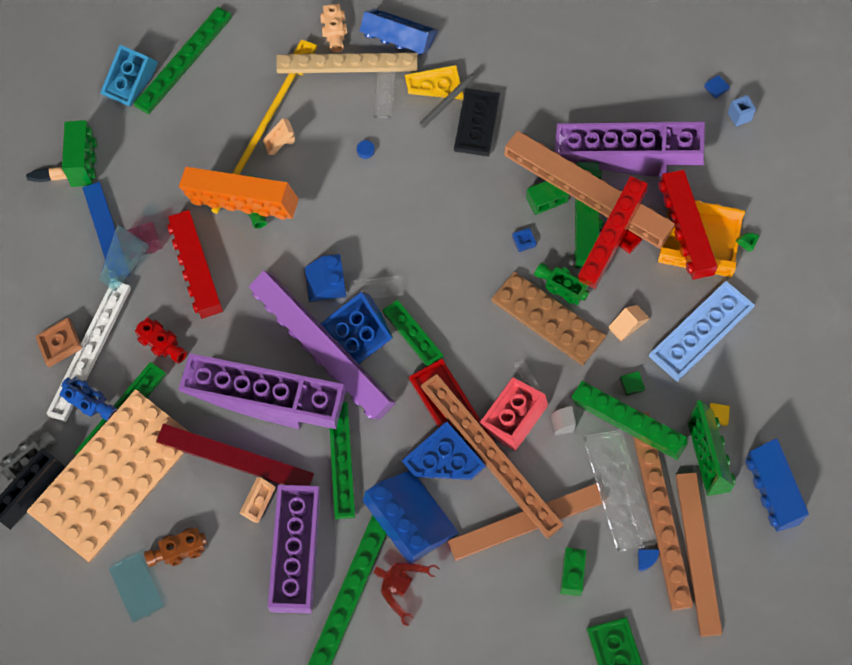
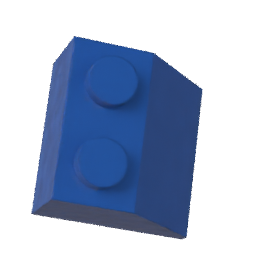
M340 254L321 256L305 267L309 302L346 297Z

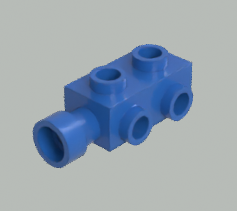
M67 377L62 382V390L59 395L68 403L80 409L82 413L90 417L99 413L101 418L108 421L117 411V408L105 403L107 398L104 397L101 391H95L85 380H80L77 377L72 379Z

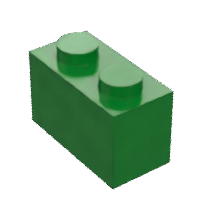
M547 181L533 184L526 191V200L535 215L565 204L569 199V194Z
M565 548L560 594L581 596L584 583L586 550Z

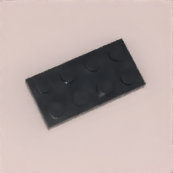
M465 88L454 152L490 156L500 93Z

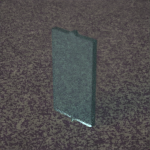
M140 553L128 559H123L122 562L109 568L133 623L145 616L150 617L151 613L165 607Z

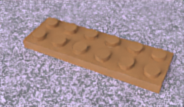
M516 272L508 278L491 299L494 304L582 366H584L606 338L605 334Z

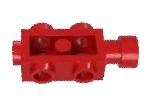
M147 317L134 330L138 336L137 341L143 346L148 344L152 347L150 350L157 357L162 355L166 358L170 355L171 359L177 364L186 358L187 351L182 347H177V336L170 330L165 331L163 325L157 320L152 321Z

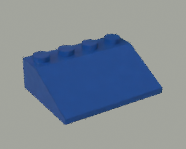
M410 470L383 480L365 491L363 497L364 504L409 565L459 534L458 530L421 481Z

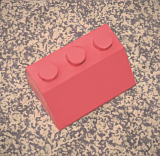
M513 377L480 421V425L500 443L516 451L548 407L546 394Z

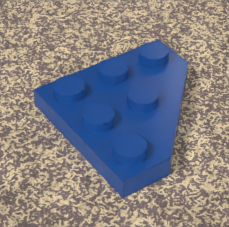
M447 421L402 460L415 477L472 480L486 468V465Z

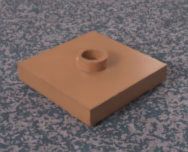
M69 317L35 336L45 364L49 368L83 349L72 320Z

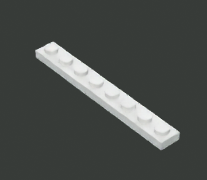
M112 280L81 342L83 349L76 352L63 381L67 377L70 379L77 377L80 380H87L131 290L130 285ZM60 385L46 414L49 417L66 422L74 405L68 403L59 395L62 390Z

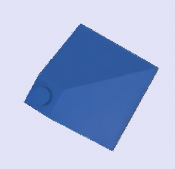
M360 292L320 323L358 364L393 339L379 308L371 296L364 292Z

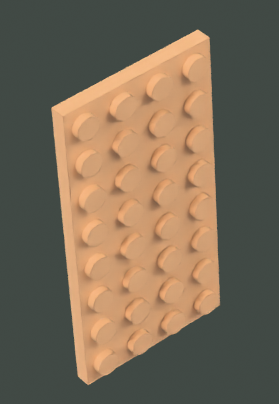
M135 390L26 512L90 563L184 455V452L156 443L163 423L185 431L188 430Z

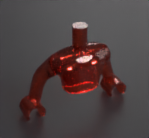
M396 562L388 572L376 566L373 574L383 579L381 594L388 605L401 617V622L404 626H410L404 622L405 616L414 617L411 613L404 611L392 594L403 597L413 578L405 571L427 573L430 577H436L430 574L429 570L431 567L439 569L437 565L424 566L414 563Z

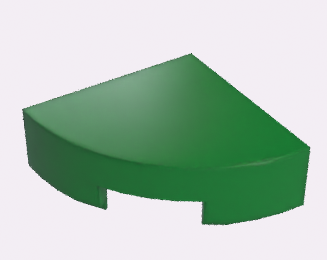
M755 233L742 234L736 239V242L750 252L753 251L759 235Z

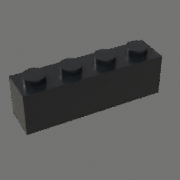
M42 448L0 494V522L11 530L66 467Z

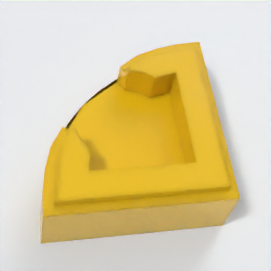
M710 403L709 407L714 411L715 417H718L719 423L723 426H728L730 406Z

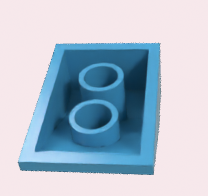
M119 45L100 94L131 107L151 80L158 61Z

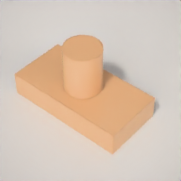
M282 118L263 139L269 155H275L284 144L294 143V131L289 119Z

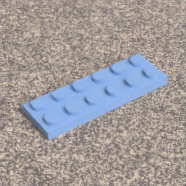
M725 281L649 354V357L678 382L755 305Z

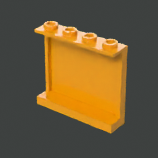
M695 200L718 266L715 274L732 278L736 269L735 260L738 249L736 239L740 236L745 211L735 207L729 208L719 204H709ZM669 209L667 211V218H669L670 214ZM675 227L660 249L658 262L686 268L685 257H682L680 252V242L675 238Z

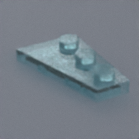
M117 224L99 278L100 282L116 292L147 251L149 245Z

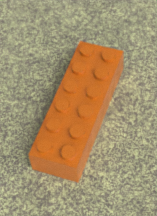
M186 166L179 184V188L194 205L201 206L204 204L215 209L222 207L229 211L240 210L246 214L258 213L264 217L270 215L282 220L286 218L293 219L299 198L288 182Z

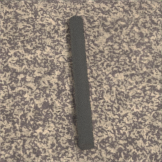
M469 74L420 122V125L425 128L474 78Z

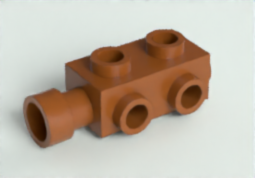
M190 527L175 536L167 535L163 537L161 541H158L159 549L147 550L144 552L148 567L157 565V562L164 560L166 565L176 566L182 563V559L190 556V559L200 557L202 555L201 552L205 551L204 545L207 544L204 532L200 533L198 528ZM194 538V541L192 543L187 542L188 540ZM174 546L172 550H167L168 547Z

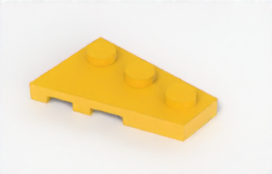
M456 65L405 75L408 94L445 98L460 84ZM461 92L455 99L463 100V92Z

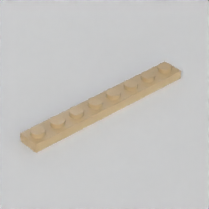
M417 53L277 55V73L417 71Z

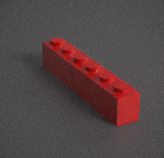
M679 170L662 174L661 181L658 183L659 190L664 194V205L670 212L669 219L675 223V238L680 242V252L686 260V271L691 275L692 280L714 276L718 266L685 171Z
M630 176L578 275L579 282L594 289L598 287L647 193L648 183Z
M187 210L168 216L170 223L167 224L170 235L174 234L175 239H172L174 249L179 250L180 253L177 255L180 266L184 265L185 270L182 271L185 282L189 281L190 284L187 290L189 296L195 299V302L192 303L195 314L199 313L201 319L222 313L223 310L190 211Z

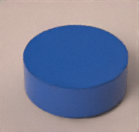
M368 140L359 142L356 147L357 154L362 159H369L375 153L373 143Z

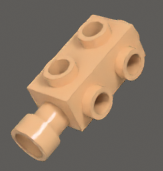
M340 4L323 6L324 13H320L322 24L325 23V26L322 27L323 37H327L330 50L334 53H339L344 49L342 40H344V35L347 34L346 24H342V21H345L344 10L341 11Z

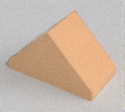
M638 305L626 307L611 323L609 329L620 341H623L649 321L650 318Z

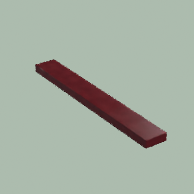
M164 423L156 440L157 444L281 485L310 486L314 477L312 472Z

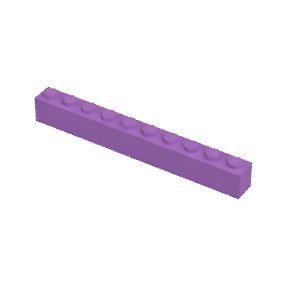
M263 270L249 286L253 291L252 295L258 301H262L265 304L264 308L269 313H274L277 316V322L289 329L288 333L302 343L300 346L306 352H311L314 355L313 360L320 366L323 365L327 369L325 372L332 379L335 378L339 383L344 384L345 392L348 391L352 396L351 400L365 409L364 413L367 417L381 420L396 402L272 273Z

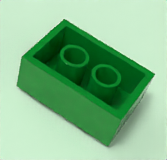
M87 120L64 121L62 170L71 187L93 184V179L96 178L94 163L97 162L95 153L97 138L93 136V129L89 127Z

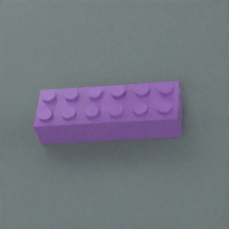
M278 485L268 609L271 613L312 614L321 496L319 486Z

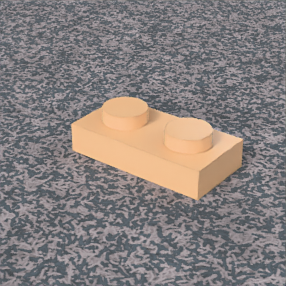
M257 477L239 513L252 522L259 523L276 487L263 478Z

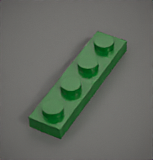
M398 299L382 310L385 317L426 367L444 358L441 351Z

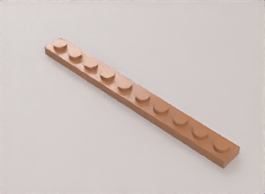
M436 374L421 385L423 391L546 539L563 528V523L442 379Z
M644 412V413H643V414H645V415H647V416L650 417L649 412ZM633 437L671 611L692 608L693 603L658 450Z

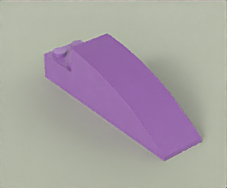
M705 122L557 124L555 152L559 153L566 160L575 163H599V169L658 177L668 173V165H704Z
M189 353L178 389L183 393L219 407L300 429L301 422L336 429L345 397V387L341 383Z

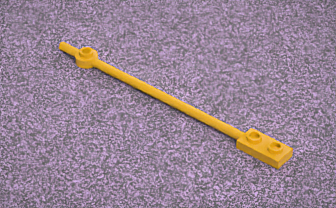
M301 39L293 54H315L317 45ZM304 73L288 74L232 174L240 175L296 74L303 76ZM218 207L217 209L212 208L211 211L215 214H218L221 207Z

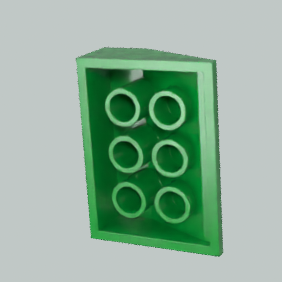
M702 400L696 402L687 420L706 495L712 496L729 493L734 488L736 481L734 474L729 469L730 458L724 451V437L720 436L719 419L715 417L714 411Z

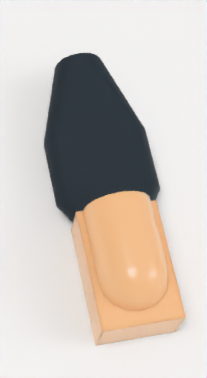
M62 167L38 169L26 174L27 180L34 182L67 179Z

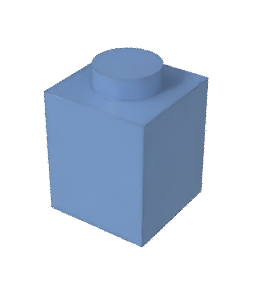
M746 95L731 101L728 115L737 127L752 121L756 108L749 96Z

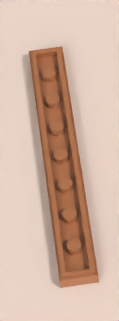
M676 474V485L700 637L722 635L697 474Z
M596 483L549 501L546 504L559 520H563L604 504L605 499ZM523 511L448 540L447 543L454 560L457 561L538 528Z

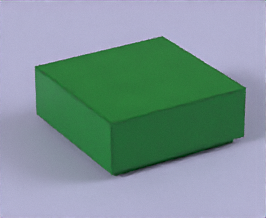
M639 371L620 376L626 396L645 391L646 388Z

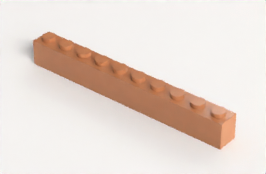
M519 131L514 134L505 146L504 156L609 218L622 193L620 189H615L605 180L593 176L588 170H583L574 162L566 160L559 153L551 151L544 144L534 141L527 134H522ZM640 204L628 230L661 249L671 235L675 223L669 218L659 215L652 208Z

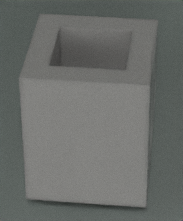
M572 406L552 413L551 420L554 435L574 433L576 422Z

